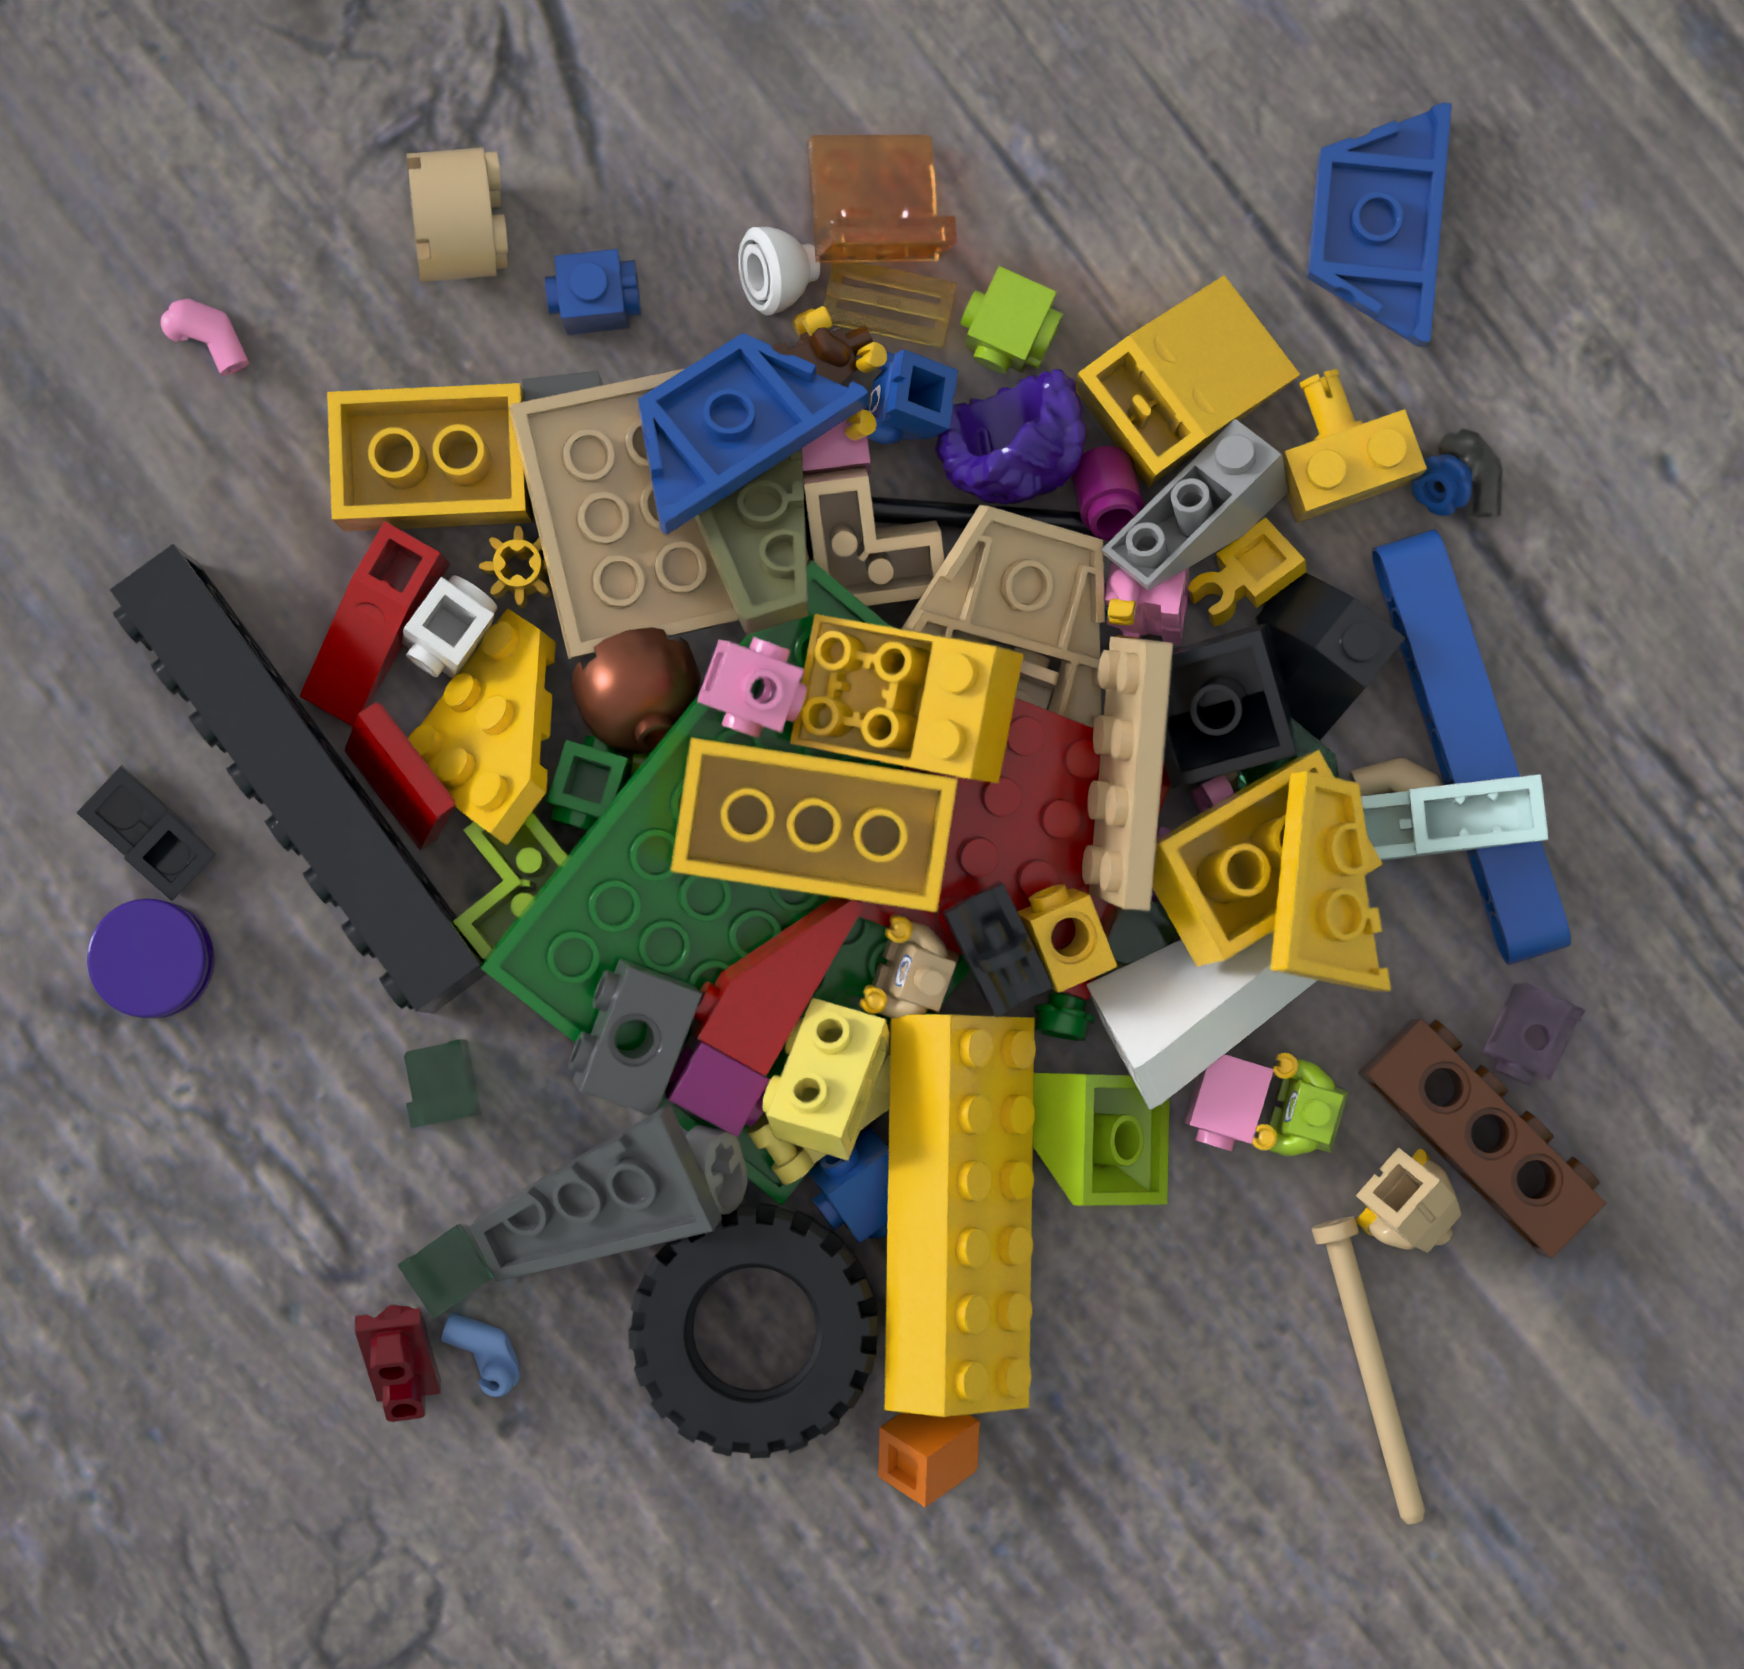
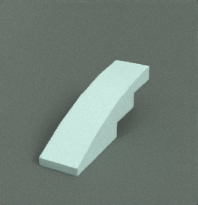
M1541 774L1361 796L1367 836L1381 861L1548 840Z

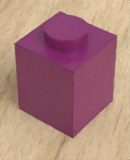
M692 1033L676 1060L664 1094L675 1104L738 1137L745 1124L753 1126L763 1113L762 1106L765 1088L770 1079L701 1041Z

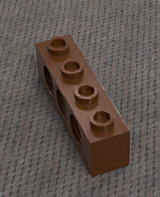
M1411 1019L1358 1074L1539 1255L1553 1258L1607 1204L1594 1191L1600 1184V1181L1575 1157L1571 1156L1565 1162L1548 1145L1554 1138L1550 1130L1527 1110L1519 1116L1502 1099L1508 1093L1507 1088L1484 1066L1479 1065L1473 1070L1456 1053L1462 1047L1461 1042L1442 1023L1434 1019L1428 1025L1423 1019ZM1437 1069H1443L1448 1072L1454 1081L1452 1098L1441 1106L1433 1104L1425 1092L1426 1079ZM1487 1114L1498 1123L1500 1137L1493 1148L1483 1152L1474 1145L1471 1138V1129L1479 1117ZM1534 1160L1542 1166L1545 1172V1184L1538 1194L1527 1197L1518 1187L1517 1176L1524 1164Z

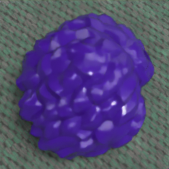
M1054 369L1051 373L1043 371L1038 377L1030 375L1025 379H1021L1012 389L1002 387L996 395L985 400L970 398L969 405L965 402L953 404L950 429L938 435V441L935 446L937 457L943 464L946 478L956 488L977 496L984 502L1005 505L1032 500L1037 495L1051 493L1057 487L1063 486L1079 466L1086 439V424L1082 419L1083 406L1076 392V381L1067 376L1062 369Z

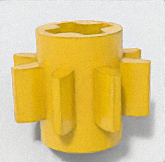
M516 526L514 539L502 543L494 537L489 539L491 546L496 552L493 561L480 563L479 569L482 573L497 575L499 578L490 590L491 595L495 599L502 597L509 590L514 593L515 601L519 608L525 609L527 595L538 591L544 597L549 598L551 596V592L545 584L548 571L545 560L542 558L543 550L540 538L534 544L526 541V535L521 526ZM532 555L528 562L534 571L532 575L525 580L522 576L516 574L508 580L512 574V570L507 564L509 560L516 556L518 559L525 561Z

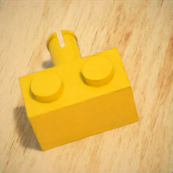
M1338 369L1325 371L1322 378L1319 377V374H1316L1299 383L1301 390L1305 393L1320 435L1314 438L1315 441L1286 450L1282 454L1289 489L1286 496L1296 524L1411 484L1412 480L1419 478L1427 469L1406 410L1403 409L1366 423H1362V420L1355 421L1339 379Z

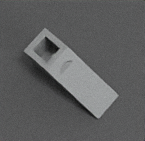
M1234 419L1101 549L1102 553L1148 591L1244 536L1289 492L1282 454L1237 419Z

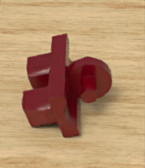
M390 1305L378 1314L376 1318L369 1315L355 1316V1334L376 1401H383L386 1420L396 1422L424 1417L425 1396L441 1394V1378L421 1309Z

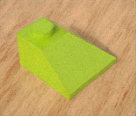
M1034 1073L1033 1105L1035 1120L1033 1124V1148L1073 1205L1168 1204L1170 1098L1149 1110L1130 1075Z

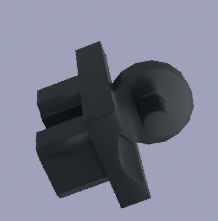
M998 881L941 911L993 1016L997 1018L1007 1013L1019 1003L1054 987L1002 882Z

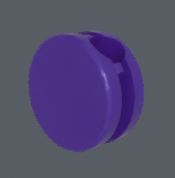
M157 899L129 901L110 911L95 928L87 951L89 976L100 997L117 1011L141 1018H165L188 1009L207 989L215 964L214 947L211 937L199 918L180 905Z

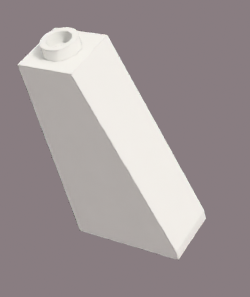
M1274 931L1224 961L1198 967L1183 941L1179 940L1086 984L1102 1026L1149 1110L1165 1102L1317 981L1315 979L1271 971Z

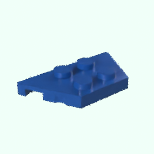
M1452 103L1437 104L1423 114L1399 123L1395 120L1372 129L1367 135L1356 139L1347 138L1323 147L1317 159L1306 278L1418 347H1427L1431 342Z
M742 333L638 398V408L660 529L665 535H668L868 406L869 392L862 385L851 381L847 388L816 374L815 364L795 355L779 354L770 344Z

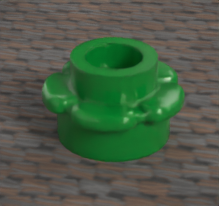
M1051 993L1048 995L1047 1004H1036L1034 1007V1012L1038 1014L1036 1032L1071 1041H1085L1088 1024H1094L1096 1017L1084 1012L1085 1000L1063 994Z

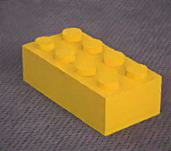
M691 738L671 871L937 912L957 779Z

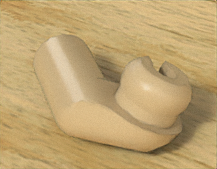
M1395 758L1349 771L1350 782L1359 784L1361 796L1443 786L1437 774L1406 758Z

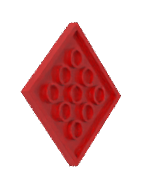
M1015 698L999 783L968 779L904 766L903 770L957 779L937 912L857 900L865 905L859 917L890 927V917L894 914H899L909 921L929 927L946 945L948 950L962 954L941 911L998 881L1004 884L1017 912L1031 906L1029 898L1033 894L1055 885L1065 884L1067 890L1074 888L1089 894L1090 884L1084 883L1082 862L1084 851L1088 845H1093L1095 819H1090L1088 814L1089 788L1093 780H1098L1100 754H1096L1093 747L1094 728ZM1164 760L1162 763L1158 817L1171 785ZM1090 895L1110 945L1123 908ZM1072 918L1062 919L1054 926L1051 933V942L1055 950L1063 949L1073 941L1075 924ZM1098 976L1062 992L1088 1001L1090 993L1086 984L1095 981Z

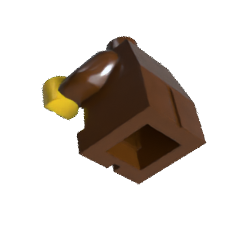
M821 306L817 309H808L795 315L791 323L800 338L795 346L788 348L786 342L776 343L771 347L779 354L795 355L815 364L816 374L841 384L858 370L855 358L858 357V350L872 343L873 339L865 325L847 334L844 333L842 328L829 331L828 329L833 325L826 307Z

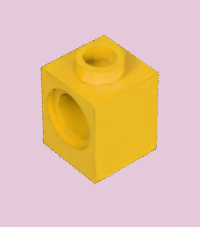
M1065 884L1055 885L1033 894L1029 898L1031 906L1018 911L1019 917L1054 986L1051 988L1059 993L1117 967L1089 894L1074 888L1067 890ZM1072 918L1075 924L1073 941L1067 947L1055 950L1051 942V933L1054 926L1062 919Z

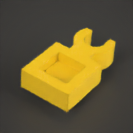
M1265 517L1244 536L1216 553L1217 566L1221 569L1220 572L1202 573L1196 576L1187 588L1189 599L1194 604L1209 594H1216L1221 597L1218 603L1208 609L1210 622L1213 626H1219L1231 619L1236 611L1237 602L1244 596L1258 608L1307 572L1306 561Z

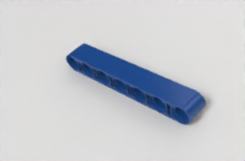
M1432 529L1374 547L1372 549V560L1392 626L1405 637L1399 647L1444 785L1520 777L1445 545L1436 529ZM1542 841L1466 850L1494 940L1502 959L1507 965L1522 962L1571 945L1569 925Z

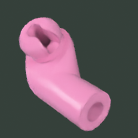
M181 299L171 303L169 310L162 315L161 328L169 339L177 342L178 340L186 341L192 338L207 344L220 375L225 376L236 373L249 365L250 362L228 315L223 311L192 299Z

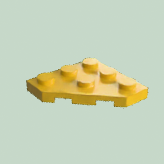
M508 608L497 623L488 629L482 643L458 675L450 680L444 694L421 725L414 729L408 737V740L455 800L454 807L506 845L509 844L546 794L548 770L540 765L541 741L550 738L553 695L545 689L546 667L555 663L556 642Z

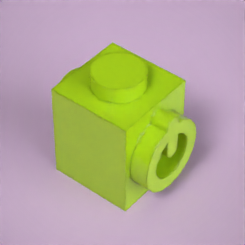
M998 266L986 294L977 290L974 291L960 322L961 326L969 329L965 348L975 352L972 357L973 360L983 367L1001 374H1007L1009 368L1023 373L1026 364L1039 369L1064 315L1052 309L1057 292Z

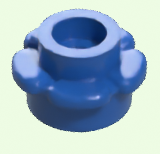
M1444 454L1425 458L1424 462L1427 469L1419 478L1411 481L1412 493L1415 499L1427 506L1431 513L1440 516L1451 515L1456 511L1457 507H1464L1470 500L1473 485L1472 473L1463 460L1453 455ZM1437 481H1440L1445 486V491H1441L1436 487Z

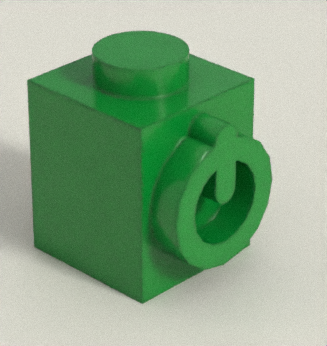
M586 735L583 744L565 740L547 798V802L553 806L550 820L587 832L628 782L632 768L630 760L620 756L621 752L615 751L594 736Z

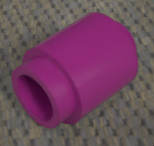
M1113 446L1096 447L1082 454L1079 466L1071 476L1083 524L1097 538L1110 541L1144 508L1134 464L1125 450Z

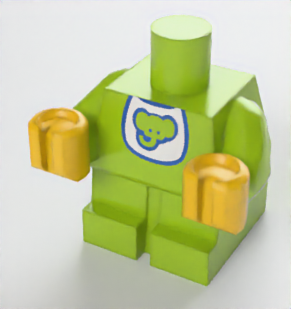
M1290 1053L1277 1054L1275 1060L1278 1063L1272 1069H1274L1273 1075L1281 1078L1275 1100L1281 1101L1280 1108L1273 1106L1268 1125H1257L1255 1131L1257 1134L1253 1138L1252 1146L1259 1150H1270L1283 1156L1310 1153L1315 1149L1331 1153L1349 1091L1335 1087L1330 1076L1315 1063L1295 1058Z

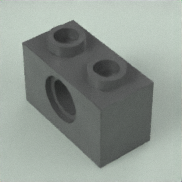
M620 958L615 972L606 970L603 973L593 998V1008L600 1011L591 1034L581 1032L570 1057L569 1069L576 1071L573 1081L579 1090L646 1115L655 1113L658 1110L702 993L692 984ZM632 1019L644 1021L647 1026V1035L644 1042L633 1050L618 1049L615 1045V1034L619 1026Z

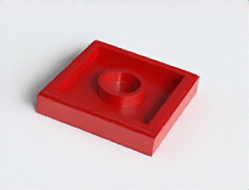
M375 702L358 713L344 752L421 851L438 839L455 806V800L381 703Z

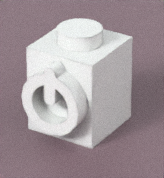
M456 575L451 576L448 581L441 577L404 627L402 644L410 649L406 654L407 658L418 668L433 677H438L441 672H444L451 678L455 677L476 651L485 633L492 626L497 605L487 594L469 581Z

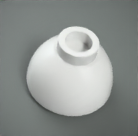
M767 226L752 227L746 232L741 241L738 255L741 283L749 302L763 315H773L789 308L803 295L808 282L816 281L819 278L820 260L812 244L801 245L792 235L781 229Z

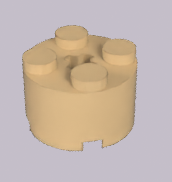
M483 147L406 153L420 283L497 276V269H508V242L504 214L492 215L491 208L501 207V179L498 153H484Z

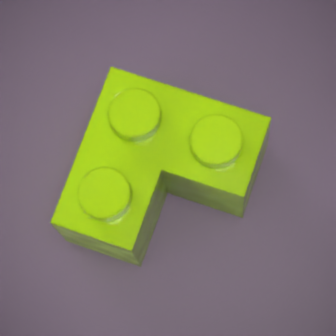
M534 811L531 812L508 845L494 837L476 822L471 823L463 830L504 880L453 921L483 960L569 855Z

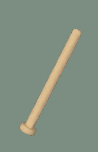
M1354 1216L1327 1221L1311 1228L1315 1244H1326L1400 1517L1406 1524L1419 1523L1424 1519L1425 1507L1351 1237L1359 1233L1356 1219Z

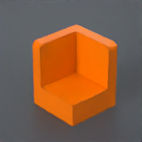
M901 1412L879 1427L878 1477L926 1508L977 1470L980 1421L970 1414L942 1417Z

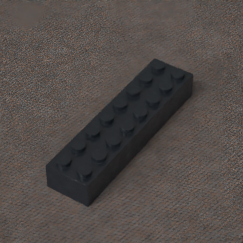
M172 544L112 587L110 592L121 605V607L113 612L118 623L136 644L141 641L150 652L153 650L156 653L158 659L151 663V667L158 678L173 695L179 693L186 702L190 701L196 708V711L188 716L193 726L210 747L217 745L223 753L228 752L234 761L232 765L226 768L229 775L249 800L254 797L261 805L265 803L273 814L265 820L268 829L287 852L292 849L298 856L302 854L308 862L310 868L303 872L304 878L323 903L331 902L335 907L340 906L349 920L343 923L341 928L357 951L363 957L369 954L373 959L377 957L387 972L379 980L394 1002L401 1009L407 1006L410 1010L414 1009L416 1012L435 1013L484 977L487 973L480 968L483 959L454 924L453 921L458 918L200 563Z

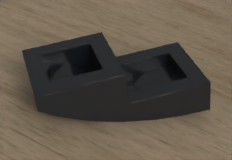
M122 764L77 811V814L125 856L124 859L171 901L180 894L216 855L187 824Z

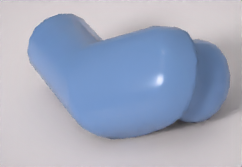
M451 1312L446 1322L441 1342L473 1353L481 1375L478 1383L485 1394L491 1397H502L508 1394L511 1388L517 1384L520 1377V1363L509 1335L499 1327Z

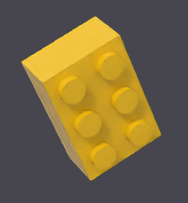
M521 384L327 392L332 520L344 532L379 530L384 521L398 529L533 523L532 504L509 411L511 404L525 402Z
M1319 750L1288 761L1156 839L1152 888L1197 967L1224 961L1275 930L1290 773L1309 771L1334 777ZM1369 838L1371 864L1364 871L1365 875L1383 865Z

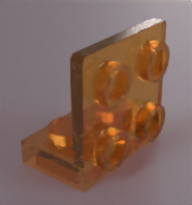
M813 135L808 140L807 154L816 263L938 261L957 242L955 216H937L933 151L930 136Z

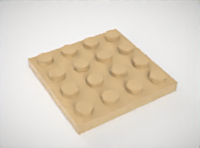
M684 369L515 403L509 407L568 659L596 654L593 647L604 639L626 630L654 627L665 630L667 637H672L740 621L695 517L668 535L664 534L659 525L639 416L638 398ZM806 547V561H807V560H809V556H808V551H807V547Z

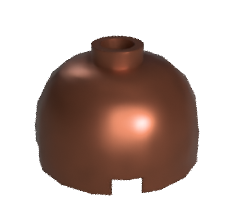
M654 627L626 630L604 639L593 647L597 657L591 660L584 670L581 662H579L573 671L571 691L583 721L593 736L615 751L630 754L652 752L699 695L703 685L702 677L689 643L681 637L680 643L676 640L668 639L665 630Z

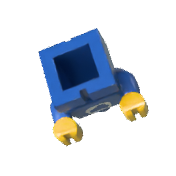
M872 342L858 350L857 356L863 357L856 360V367L861 372L870 373L878 368L882 371L873 380L870 404L864 410L857 412L846 420V423L852 424L845 428V434L848 438L858 441L866 437L874 442L888 445L896 444L901 440L931 439L950 429L953 409L952 400L955 395L958 376L957 369L905 349L896 354L888 352L878 342Z

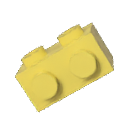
M811 998L805 1017L799 1018L786 1040L785 1052L789 1055L782 1076L773 1075L768 1083L763 1099L762 1109L764 1113H767V1119L776 1139L849 1160L890 1051L891 1037L886 1019Z

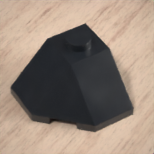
M1306 572L1274 595L1256 617V625L1268 622L1286 684L1293 728L1315 745L1319 743L1364 691L1405 639L1403 635L1356 598Z

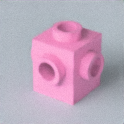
M753 637L751 645L747 649L728 641L719 640L697 702L726 712L722 725L759 738L763 726L781 732L785 720L794 722L803 705L807 686L799 682L804 669L786 663L790 650ZM759 678L761 690L755 697H752L751 686Z

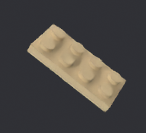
M1110 637L1109 650L1102 652L1098 670L1099 685L1101 689H1106L1104 715L1097 717L1093 730V747L1095 753L1100 754L1099 778L1092 781L1088 793V814L1090 819H1095L1093 845H1088L1084 851L1082 875L1084 883L1090 884V895L1123 909L1150 910L1173 643Z

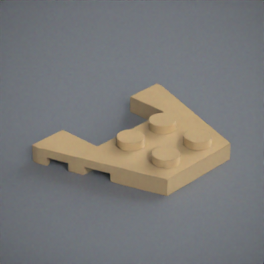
M979 505L901 630L951 638L953 631L958 630L1061 659L1060 675L1054 688L1048 711L1094 728L1097 717L1102 715L1098 670L1100 662V623L1105 622L1104 554L1101 550L1103 548V540L990 506Z

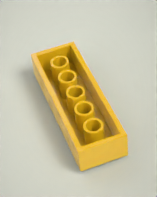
M906 1015L900 1018H891L884 1410L947 1417L1029 1408V1387L1031 1384L1030 1321L1032 1318L1031 1255L1033 1252L1032 1190L1034 1186L1032 1164L1033 1124L1035 1120L1033 1090L1034 1058L1036 1054L1034 1018L1000 1016L996 1018L995 1016Z

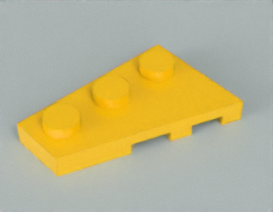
M1309 771L1290 773L1271 971L1373 992L1391 991L1388 967L1379 968L1374 933L1382 932L1379 908H1370L1364 871L1371 864V857L1358 783Z

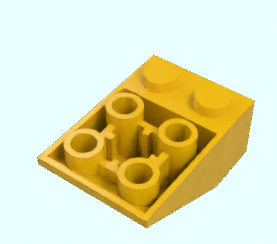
M1223 275L1128 335L1081 370L1076 377V392L1116 446L1129 454L1135 471L1150 488L1211 443L1234 419L1242 420L1301 374L1226 276Z
M815 614L802 677V684L807 686L806 695L801 710L794 721L790 743L968 779L999 783L1024 654L996 646Z

